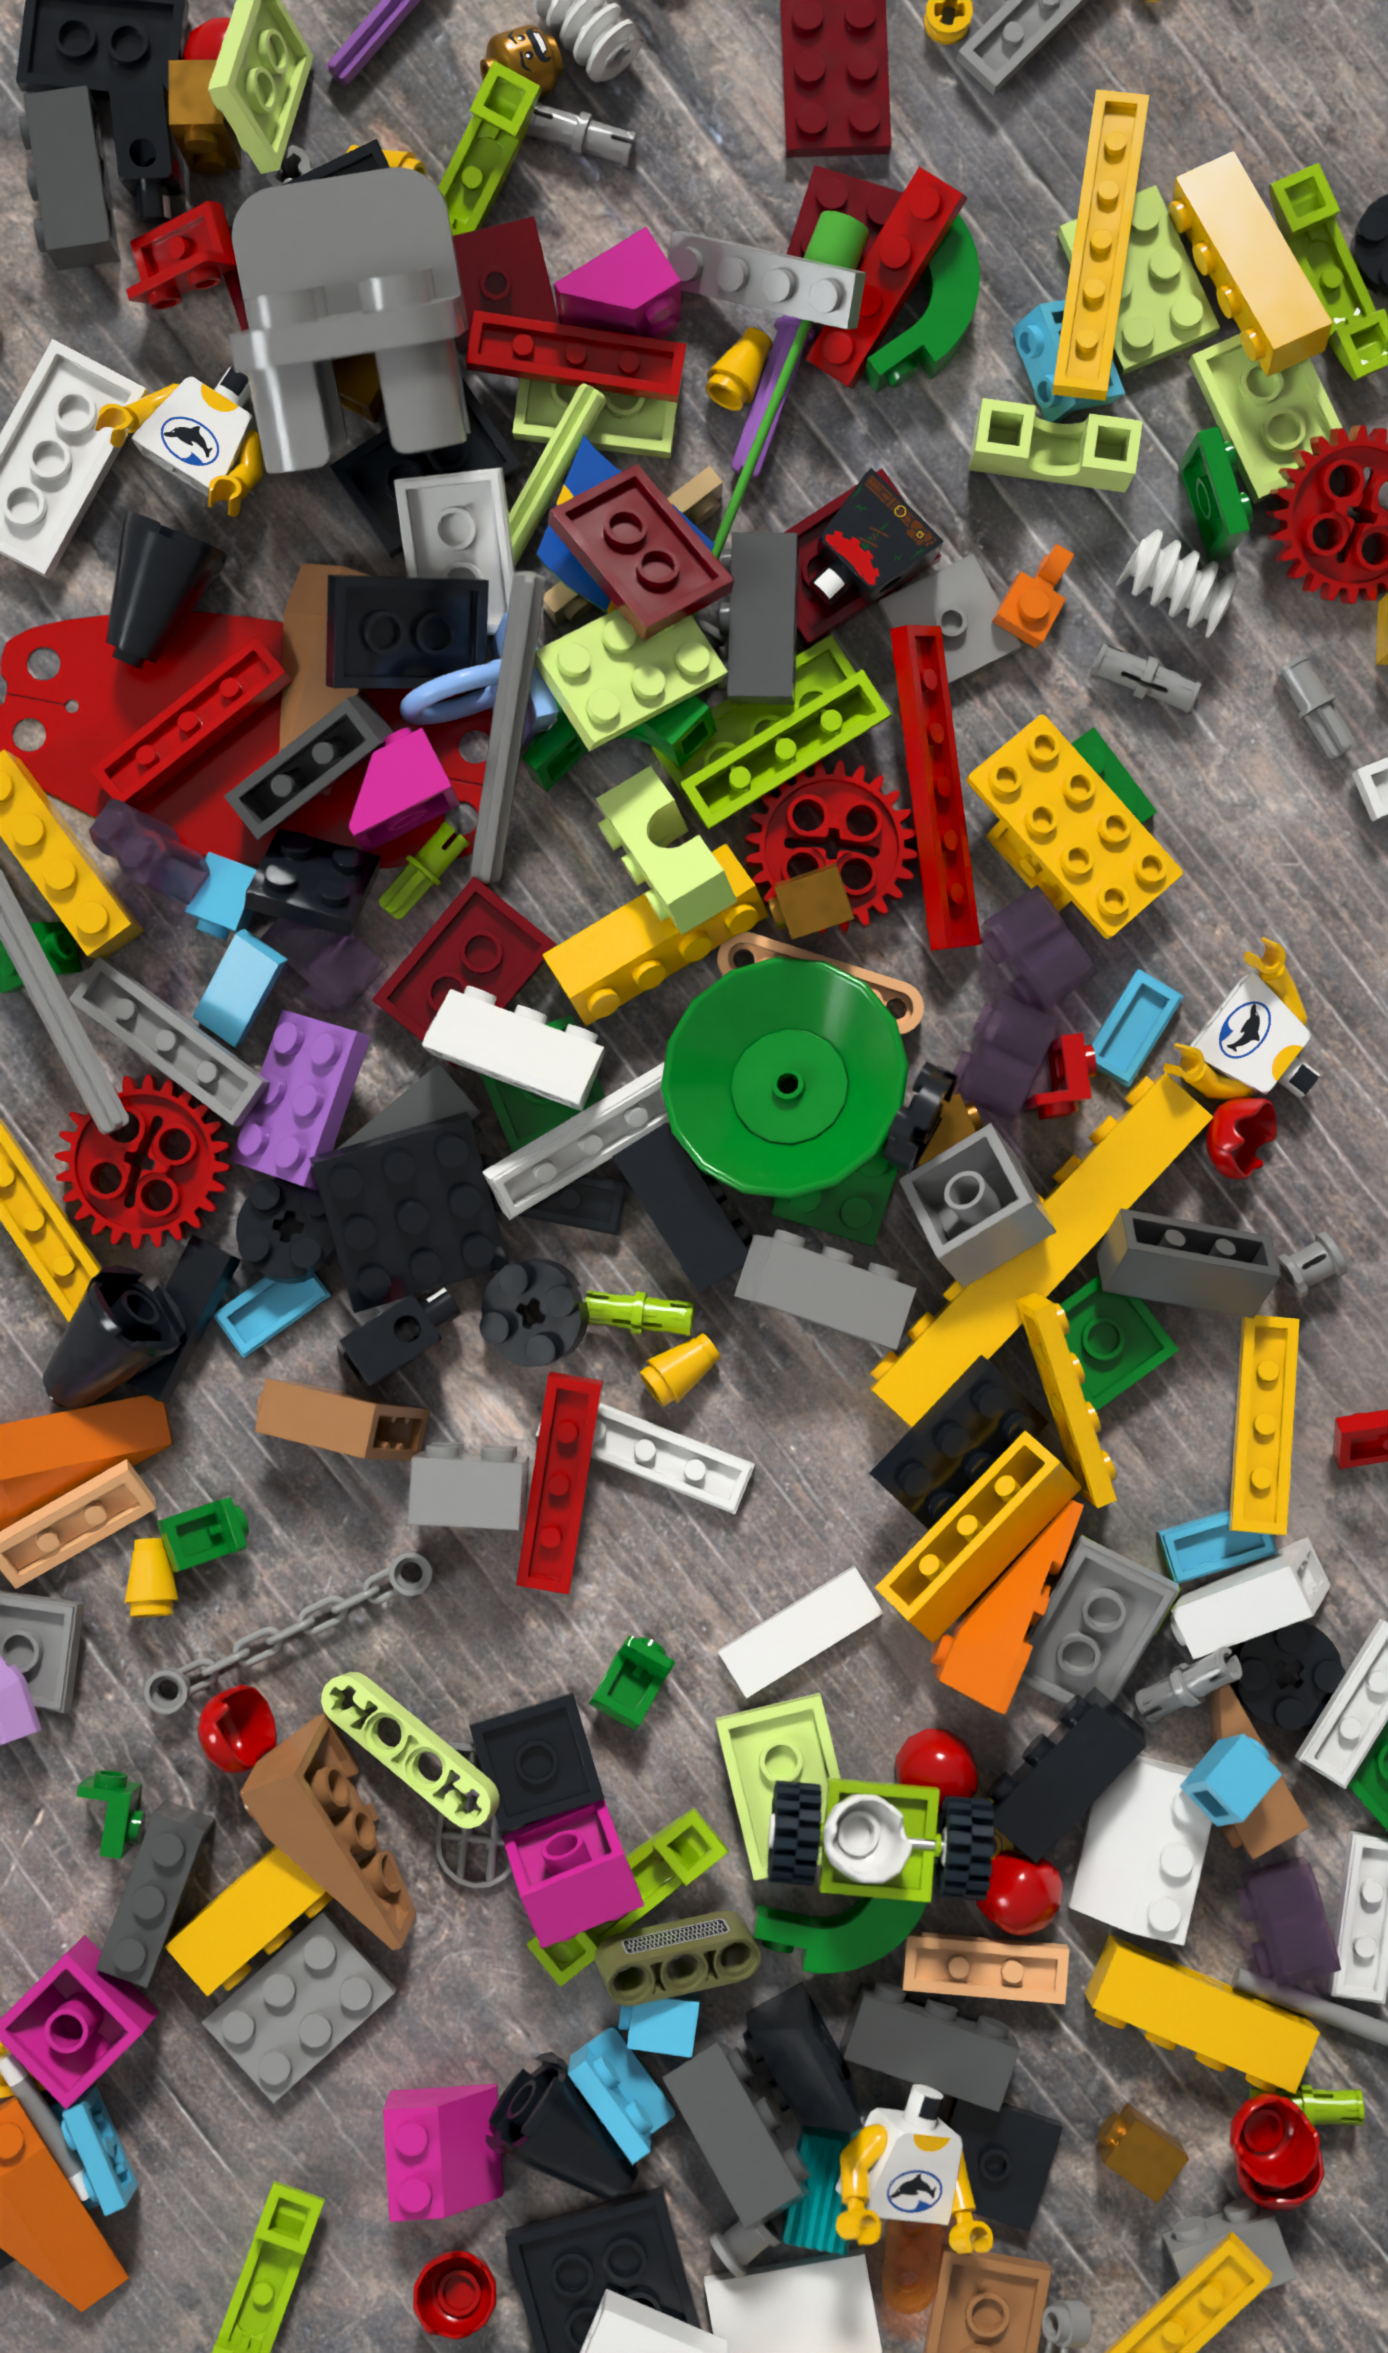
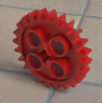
M1365 425L1352 426L1349 437L1344 428L1330 429L1329 442L1323 436L1310 438L1313 454L1305 450H1295L1292 453L1298 465L1297 469L1280 468L1278 471L1288 484L1286 489H1271L1269 492L1272 497L1281 501L1280 509L1266 512L1267 518L1280 521V528L1268 534L1267 538L1268 540L1283 541L1284 547L1277 552L1274 559L1275 561H1293L1285 575L1288 579H1298L1306 575L1302 591L1314 593L1321 586L1320 595L1322 600L1334 601L1339 593L1341 602L1355 604L1358 592L1364 601H1375L1377 598V586L1383 592L1388 593V508L1386 510L1383 509L1378 500L1381 486L1388 482L1387 429H1373L1368 436ZM1336 467L1340 468L1345 476V486L1337 496L1333 494L1329 486V477ZM1365 468H1368L1370 470L1369 478L1365 481L1363 471ZM1349 507H1353V511L1360 514L1357 523H1354V519L1351 517H1347ZM1322 520L1328 526L1329 537L1326 544L1319 549L1313 542L1312 534L1315 525ZM1369 535H1372L1378 547L1374 559L1368 563L1363 558L1361 550L1364 540ZM1342 550L1344 559L1338 562L1337 554Z
M838 760L833 774H826L822 762L819 761L815 764L812 777L808 778L803 771L794 777V785L790 786L785 782L777 787L776 790L779 794L777 799L767 794L761 797L760 803L768 813H751L750 822L761 829V832L746 834L745 843L759 848V852L747 856L745 862L747 866L761 867L762 869L761 872L752 878L756 886L768 884L770 887L763 898L764 905L769 904L768 899L777 897L774 888L775 883L790 878L787 873V867L796 859L810 861L815 869L837 863L839 872L848 865L856 864L862 866L867 871L870 882L866 887L858 890L848 888L844 884L855 919L865 929L869 926L868 911L870 909L884 918L888 913V909L883 898L887 897L899 902L903 897L901 890L894 884L895 881L910 883L914 874L902 866V863L914 862L918 858V852L904 847L905 843L916 839V830L902 829L901 826L911 816V809L895 811L893 808L900 796V792L896 790L883 796L879 792L884 781L882 775L868 784L863 781L865 766L860 765L851 777L845 775L843 760ZM801 807L814 808L822 817V824L813 831L802 830L793 821L794 812ZM856 812L865 813L872 818L875 830L868 836L860 837L854 835L846 825L847 817ZM832 836L837 838L836 843L840 848L859 849L871 847L876 848L879 854L876 857H870L858 852L841 850L838 851L836 859L831 860L826 858V851L823 848H787L784 845V841L786 839H795L802 843L821 846L825 844L827 837ZM849 921L838 924L842 935L847 934ZM827 928L820 930L819 934L824 935Z
M146 1075L141 1089H138L133 1077L124 1076L122 1092L119 1093L115 1087L114 1089L127 1114L132 1113L137 1117L140 1125L138 1135L132 1141L124 1143L119 1139L117 1132L110 1134L100 1133L90 1112L84 1115L71 1111L69 1116L78 1125L76 1132L60 1131L59 1133L62 1139L71 1143L70 1151L55 1153L56 1159L69 1163V1170L58 1174L56 1181L72 1183L74 1188L66 1193L62 1199L68 1203L81 1201L83 1205L74 1217L77 1221H85L91 1217L96 1218L91 1230L93 1235L100 1236L109 1228H112L111 1244L121 1245L128 1233H130L133 1249H143L147 1235H150L156 1248H164L166 1245V1232L169 1231L177 1241L186 1240L185 1223H189L197 1229H203L205 1225L199 1212L202 1209L216 1213L219 1211V1207L210 1196L212 1192L228 1193L229 1191L226 1185L217 1181L218 1173L233 1171V1166L219 1162V1154L232 1149V1144L215 1140L214 1136L226 1127L225 1124L220 1121L207 1123L206 1119L212 1110L205 1104H201L196 1108L192 1107L196 1097L187 1090L179 1097H176L178 1084L172 1079H168L162 1089L158 1091V1083L155 1076ZM157 1117H161L163 1119L162 1127L158 1130L151 1144L154 1120ZM184 1131L190 1138V1150L184 1158L174 1160L168 1154L166 1148L167 1141L175 1132ZM148 1152V1157L155 1160V1166L153 1170H143L141 1172V1167L134 1164V1158L137 1154L146 1155ZM114 1164L121 1171L122 1180L117 1190L107 1194L100 1187L99 1174L107 1165ZM138 1180L135 1195L136 1201L134 1206L129 1208L126 1206V1200ZM165 1181L172 1189V1202L165 1210L157 1211L150 1204L149 1193L155 1184Z

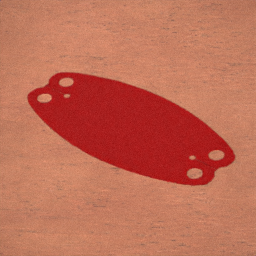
M192 612L158 662L155 664L146 660L142 669L112 657L115 646L105 642L109 615L68 619L37 626L14 636L5 644L1 657L0 673L8 684L6 693L9 694H6L4 703L0 705V752L5 749L21 759L44 791L102 821L156 842L207 856L209 851L238 863L260 865L277 830L257 840L224 796L279 753L281 691L127 815L118 807L90 769L255 636L282 666L283 622L228 614ZM40 647L53 649L60 658V669L49 680L34 678L27 668L29 655ZM370 688L367 698L393 732L404 728H410L412 732L420 728L424 730L448 778H451L449 781L458 800L470 803L479 813L486 760L481 763L467 762L460 755L459 742L465 733L472 730L482 731L490 737L493 712L487 709L480 713L449 722L416 725L404 720L400 714L402 700L414 689ZM459 693L448 698H445L441 701L457 698L466 694ZM74 699L78 702L79 708L76 712L70 713L65 709V705L61 704H66L68 700ZM25 718H33L40 721L46 730V739L43 745L34 751L19 749L12 738L15 725ZM372 755L335 783L330 798L320 795L279 828L292 832H301L310 837L343 846H352L364 851L353 836L349 823ZM445 814L368 853L381 856L380 869L407 866L409 864L406 860L407 856L415 857L441 827L440 825L443 821L445 822ZM476 827L470 833L462 835L470 845L457 858L473 854ZM453 833L444 843L442 849L445 850L458 834Z

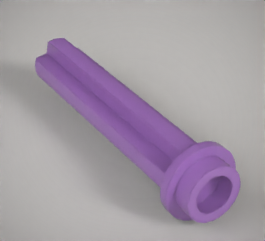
M381 0L327 63L326 69L330 75L341 85H349L421 0Z
M783 314V317L777 318L774 323L777 334L731 461V469L741 475L802 321L801 318ZM812 322L751 478H758L761 475L806 344L814 340L816 334L812 329L814 322Z

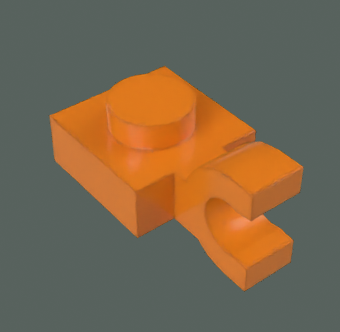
M1056 543L1049 555H1045L1033 578L1021 571L1013 580L991 622L1037 649L1044 641L1066 600L1065 597L1053 591V589L1066 571L1074 554Z

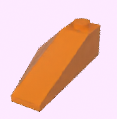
M148 1395L0 1424V1531L126 1459L134 1467L173 1445L166 1403L159 1402Z
M1071 1499L954 1623L950 1635L943 1633L940 1636L930 1658V1662L936 1664L933 1673L939 1681L999 1713L1006 1714L1033 1648L1032 1645L1028 1644L1029 1636L1026 1635L1029 1624L1034 1626L1039 1618L1045 1615L1050 1598H1048L1050 1585L1044 1582L1048 1573L1056 1575L1062 1567L1083 1510V1504Z
M15 2096L6 2097L0 2101V2248L79 2311L83 2312L128 2280L129 2276L89 2210L84 2206L83 2201H80Z

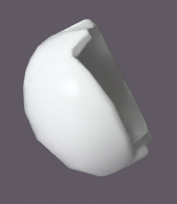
M852 1794L834 1805L823 1828V1844L832 1866L849 1879L861 1883H884L900 1874L912 1852V1843L908 1840L904 1829V1816L893 1805L888 1804L885 1799L878 1795Z

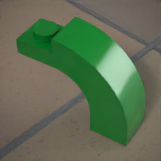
M959 214L920 277L928 297L926 312L915 325L867 358L864 377L876 393L888 384L893 388L904 384L918 371L919 368L916 365L918 363L929 378L933 379L951 362L966 338L979 294L980 266L973 238Z
M694 695L614 739L628 738L648 743L681 768L717 730L710 707ZM555 697L559 712L551 724L552 727L548 731L538 733L529 743L526 753L521 757L532 781L546 793L589 751Z
M934 1859V1867H933L932 1886H933L934 1877H935V1872H936V1867H937V1863H936L935 1859ZM862 1896L850 1908L830 1916H812L757 1904L752 1924L753 1937L762 1939L761 1945L777 1952L792 1953L794 1947L802 1948L800 1959L803 1971L812 1973L846 1972L871 1964L895 1949L914 1929L928 1902Z

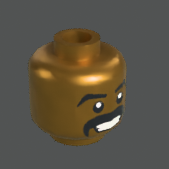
M525 25L493 35L486 45V58L480 61V72L483 81L494 60L541 86L542 91L539 98L552 93L556 86V80L562 75L563 69L562 58L556 41L550 34H544L535 25Z

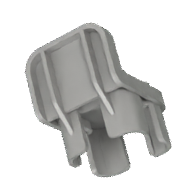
M392 167L268 187L257 191L247 198L239 208L233 222L232 244L249 329L230 334L228 338L235 372L247 371L267 473H282L321 467L328 462L332 452H338L345 447L348 437L333 358L373 351L376 354L391 441L396 450L402 453H411L465 442L467 440L466 434L471 433L455 337L468 330V323L449 210L446 200L437 185L418 171L403 167Z

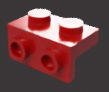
M208 200L130 241L141 282L127 288L126 292L129 301L150 304L152 309L162 310L180 304L182 302L181 295L191 290H204L220 284L222 281L221 275L237 268L232 237L222 203Z
M1083 1033L1061 1035L1046 1045L1053 1092L1035 1094L1024 1100V1112L1038 1111L1039 1120L1071 1116L1072 1113L1079 1112L1078 1104L1092 1098L1089 1078L1096 1077L1097 1075L1096 1056L1093 1045L1084 1044Z

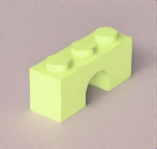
M982 398L975 420L969 470L1126 492L1136 474L1143 421L1089 413L1088 418L1081 423L1060 424L1038 418L1035 415V405Z
M651 766L596 798L605 819L597 823L602 834L613 851L621 846L624 848L627 855L623 856L621 860L637 886L646 881L651 890L645 893V897L661 922L670 917L681 935L738 902L724 870L699 835L678 847L666 848L672 841L689 830L674 798Z

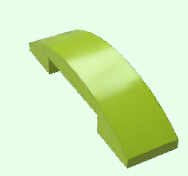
M494 60L469 109L473 116L438 186L448 206L453 236L481 229L518 154L542 91V87Z
M1319 162L1271 183L1268 189L1279 231L1333 322L1328 344L1354 381L1388 367V316L1384 308L1376 311L1336 222L1335 218L1339 214L1340 209Z
M694 1807L658 1831L626 1856L645 1906L629 1912L620 1919L609 1920L578 1933L568 1941L557 1942L541 1948L535 1934L526 1945L561 1987L595 1960V1952L602 1941L609 1936L624 1932L682 1884L686 1886L725 1856L729 1849Z
M274 2180L221 2330L211 2353L271 2352L325 2198Z

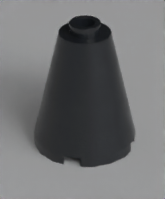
M128 510L123 521L105 641L115 646L112 657L139 669L143 668L146 660L156 664L225 566L228 554L179 530L175 531L161 525L156 520Z
M120 1265L103 1267L90 1280L43 1373V1384L50 1400L62 1408L74 1410L87 1407L172 1354L181 1343L179 1341L180 1337L185 1333V1322L179 1307L170 1295L159 1285L152 1291L138 1280L144 1274L135 1269Z
M553 2052L542 2053L535 2058L542 2065L532 2074L522 2069L502 2093L489 2119V2123L496 2128L494 2137L486 2135L485 2142L493 2151L503 2157L604 2200L611 2199L616 2195H624L633 2186L638 2176L637 2162L634 2164L630 2162L569 2077V2066Z

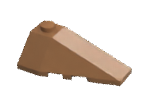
M301 564L284 611L282 668L287 672L292 682L281 690L279 752L347 698L362 692L366 696L368 695L370 688H331L326 686L328 575H371L339 565ZM334 785L321 795L330 798Z
M322 1713L257 1761L239 1794L243 1799L247 1813L257 1821L265 1836L390 1949L396 1950L403 1947L416 1916V1911L393 1854L388 1850L381 1851L377 1842L376 1829L373 1822L379 1818L372 1802L366 1805L362 1804L352 1776L360 1772L354 1755L334 1722L325 1713Z

